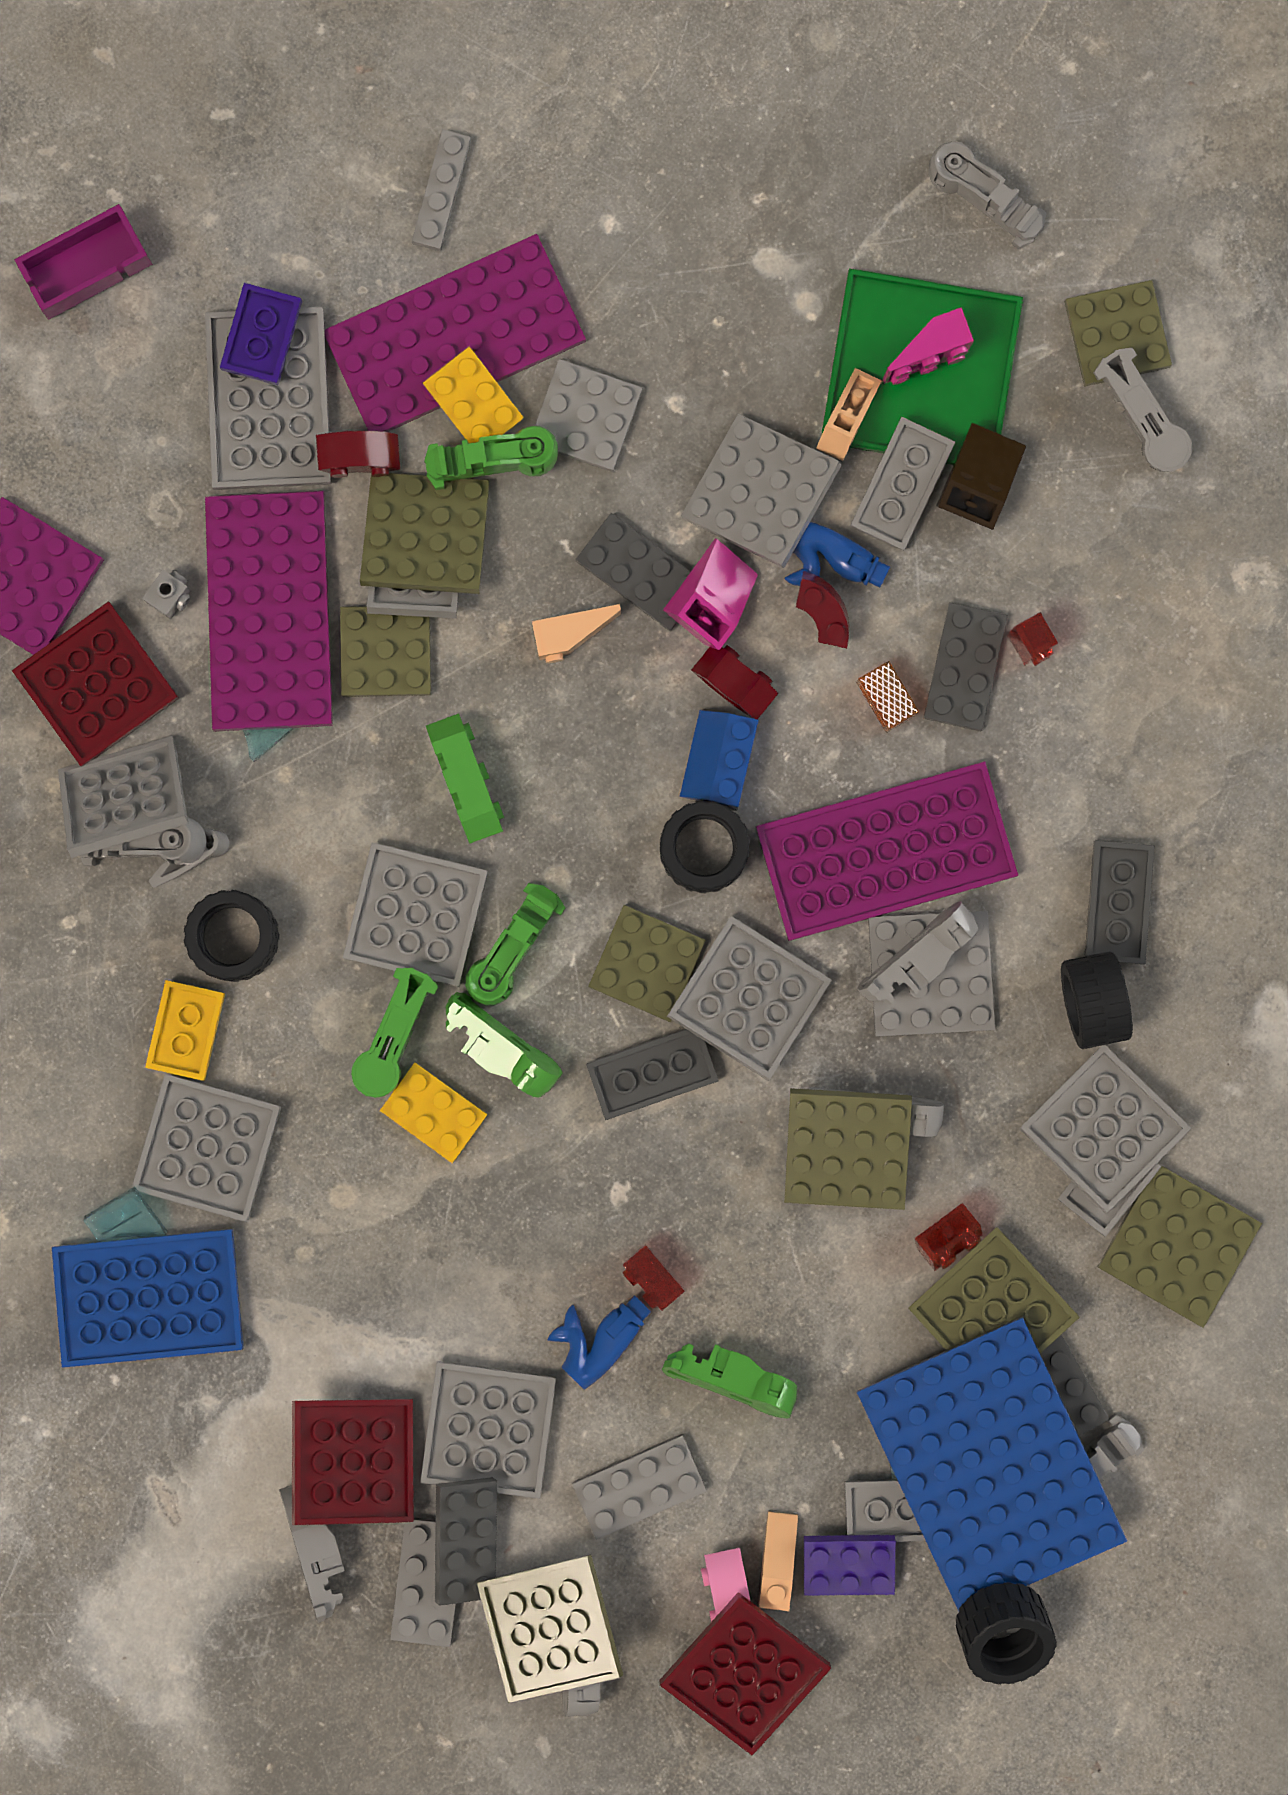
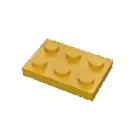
M470 346L422 382L459 432L467 439L468 443L479 442L480 437L503 435L524 418Z
M165 980L145 1068L205 1081L225 993Z
M414 1062L380 1109V1112L451 1163L456 1160L488 1115L416 1062Z

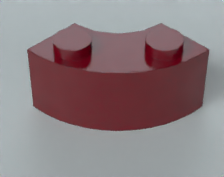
M343 431L316 435L318 470L330 473L332 478L347 477L348 473L356 472L371 473L372 477L389 476V471L400 470L398 434L381 431Z
M803 571L796 608L807 612L815 621L818 629L819 643L847 649L849 617L843 600L837 591L825 580L812 573Z
M726 645L724 648L721 647L720 650L709 647L691 671L734 707L750 718L758 720L779 694L771 686L772 679L759 670L755 673L738 660L740 655L730 646Z

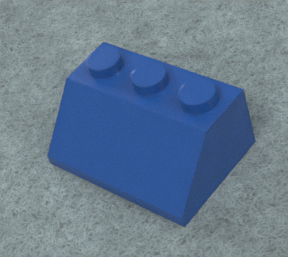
M700 710L680 797L695 801H715L718 804L726 805L730 809L738 810L758 720L731 713Z

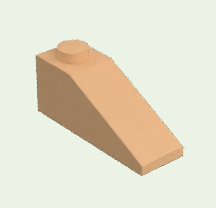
M856 368L854 369L825 426L816 447L817 450L841 461L844 460L882 380Z
M620 604L532 621L539 659H546V663L564 660V655L572 653L620 616Z
M768 1511L758 1594L759 1608L789 1611L798 1514Z

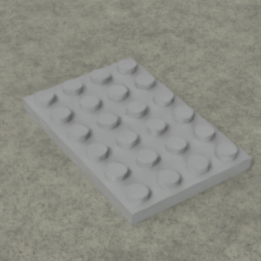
M300 308L279 385L221 370L220 364L236 311L205 312L213 490L332 484L330 473L318 470L316 435L330 433L324 308Z

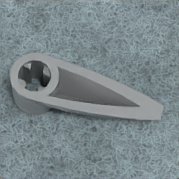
M203 829L207 842L202 856L189 865H177L165 861L149 879V883L155 888L188 872L210 856L220 857L224 855L229 848L227 835L219 830ZM212 837L214 838V842H212L213 847L209 848V844L211 843L209 840Z

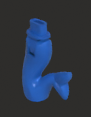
M810 522L793 552L802 561L803 569L786 576L785 580L792 585L800 586L803 571L820 577L821 565L818 551L822 553L831 567L840 576L853 582H863L866 586L869 582L880 588L890 566L879 562L880 557L876 556L874 558L871 552L844 535L825 526Z
M635 1295L626 1305L621 1303L619 1308L612 1310L601 1321L596 1331L592 1349L588 1353L587 1341L582 1331L580 1319L574 1305H571L565 1314L564 1325L553 1330L548 1337V1341L569 1343L570 1350L561 1368L585 1390L614 1365L639 1332L640 1327L638 1325L641 1327L645 1325L642 1321L651 1311Z

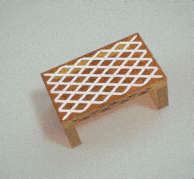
M890 661L858 678L856 682L886 733L918 715L919 710Z

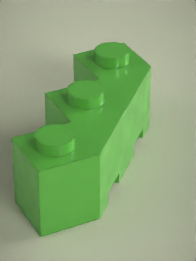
M458 713L426 725L431 744L438 758L469 844L503 832L499 820L503 819L504 815L499 802L493 803L484 780L490 778L484 762L478 764L470 741L474 740L475 737L469 722L463 724Z

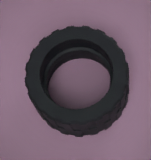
M696 801L695 803L684 805L678 811L676 810L664 825L660 837V858L666 873L677 885H681L691 892H717L731 885L742 873L749 858L750 838L748 837L745 824L740 820V816L736 812L731 811L729 807L718 804L715 801ZM708 819L721 824L728 831L732 839L733 851L731 859L717 873L711 875L692 873L681 864L677 856L676 842L680 832L685 826L696 820Z
M221 890L205 896L202 901H198L192 912L189 913L187 923L184 925V945L187 948L189 958L206 975L231 982L248 980L262 973L273 961V957L278 950V940H280L278 924L272 915V911L259 899L237 890ZM227 908H239L248 912L255 919L260 932L256 951L250 958L238 964H224L217 961L210 955L204 942V932L210 918L217 912Z
M1112 951L1064 960L1061 964L1062 991L1070 1027L1079 1048L1087 1049L1130 1040L1133 1034L1131 1005L1125 978L1117 956Z
M1004 1582L1003 1584H993L982 1588L967 1598V1601L961 1605L959 1613L956 1615V1631L968 1667L976 1677L981 1678L985 1682L1001 1685L1025 1681L1045 1668L1055 1654V1648L1057 1647L1056 1636L1042 1598L1034 1589L1026 1587L1024 1584ZM1021 1628L1009 1636L991 1639L1002 1631Z

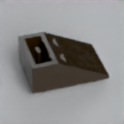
M971 423L936 506L993 530L1007 499L1026 445Z

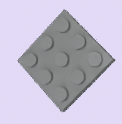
M559 359L535 426L538 425L546 428L555 436L558 444V454L614 472L643 388Z

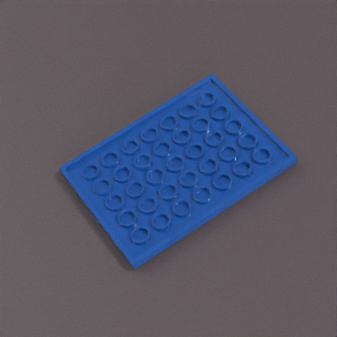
M1023 1316L857 1391L958 1611L961 1605L967 1601V1598L982 1588L993 1584H1003L1004 1582L1020 1583L1027 1586L1127 1542L1123 1529Z

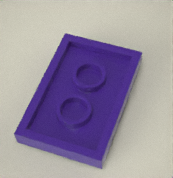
M244 283L220 369L279 385L302 299Z
M895 1535L804 1536V1596L895 1595Z

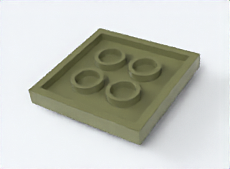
M1152 280L1067 298L1064 301L1084 387L1104 383L1102 379L1097 380L1093 372L1102 358L1107 357L1114 350L1133 348L1137 356L1132 359V362L1140 374L1163 370L1172 366Z
M340 607L342 697L431 695L430 617L367 614V607Z
M623 905L588 987L671 1022V1019L667 1016L685 989L706 940Z

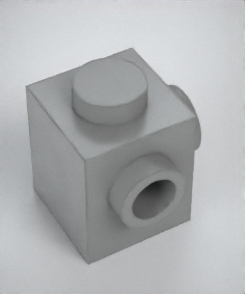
M162 570L142 599L171 620L177 610L182 611L191 599L189 596L191 590L185 585L188 580L173 570L169 574Z

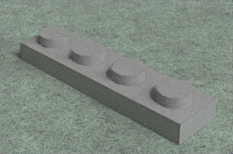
M442 129L414 230L413 245L441 252L469 151L471 136Z

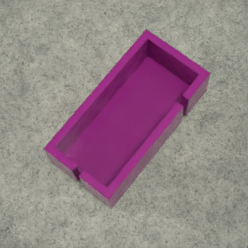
M120 204L14 259L41 311L48 320L123 281L122 274L127 273L130 277L153 265Z

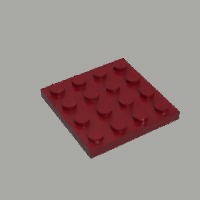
M109 601L12 670L81 767L100 756L179 699Z
M413 1399L292 1401V1525L414 1522Z
M738 1592L662 1676L659 1683L667 1692L753 1756L832 1668L830 1662Z

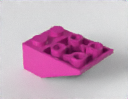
M962 308L933 317L890 364L883 377V383L892 381L893 385L900 384L910 379V374L920 371V374L924 375L936 370V365L947 361L948 365H952L964 360V355L969 352L974 340Z
M715 538L663 611L704 645L720 650L737 627L758 574Z

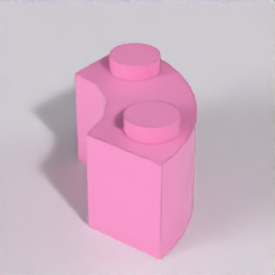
M740 1548L704 1555L706 1567L701 1568L704 1587L710 1586L715 1610L709 1611L711 1622L738 1592L750 1601Z

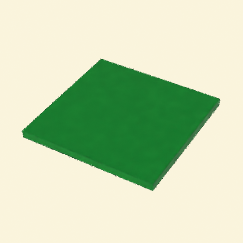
M849 268L822 433L856 368L882 381L850 448L884 453L901 417L955 441L945 464L954 465L971 423L1001 435L1023 297ZM962 308L974 340L969 352L964 355V360L952 365H948L947 361L936 365V370L921 375L920 371L910 374V379L900 384L893 385L892 381L883 383V377L890 364L933 317Z

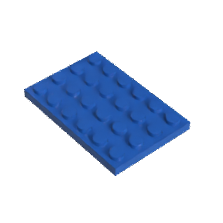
M233 1229L51 1247L62 1368L244 1349Z

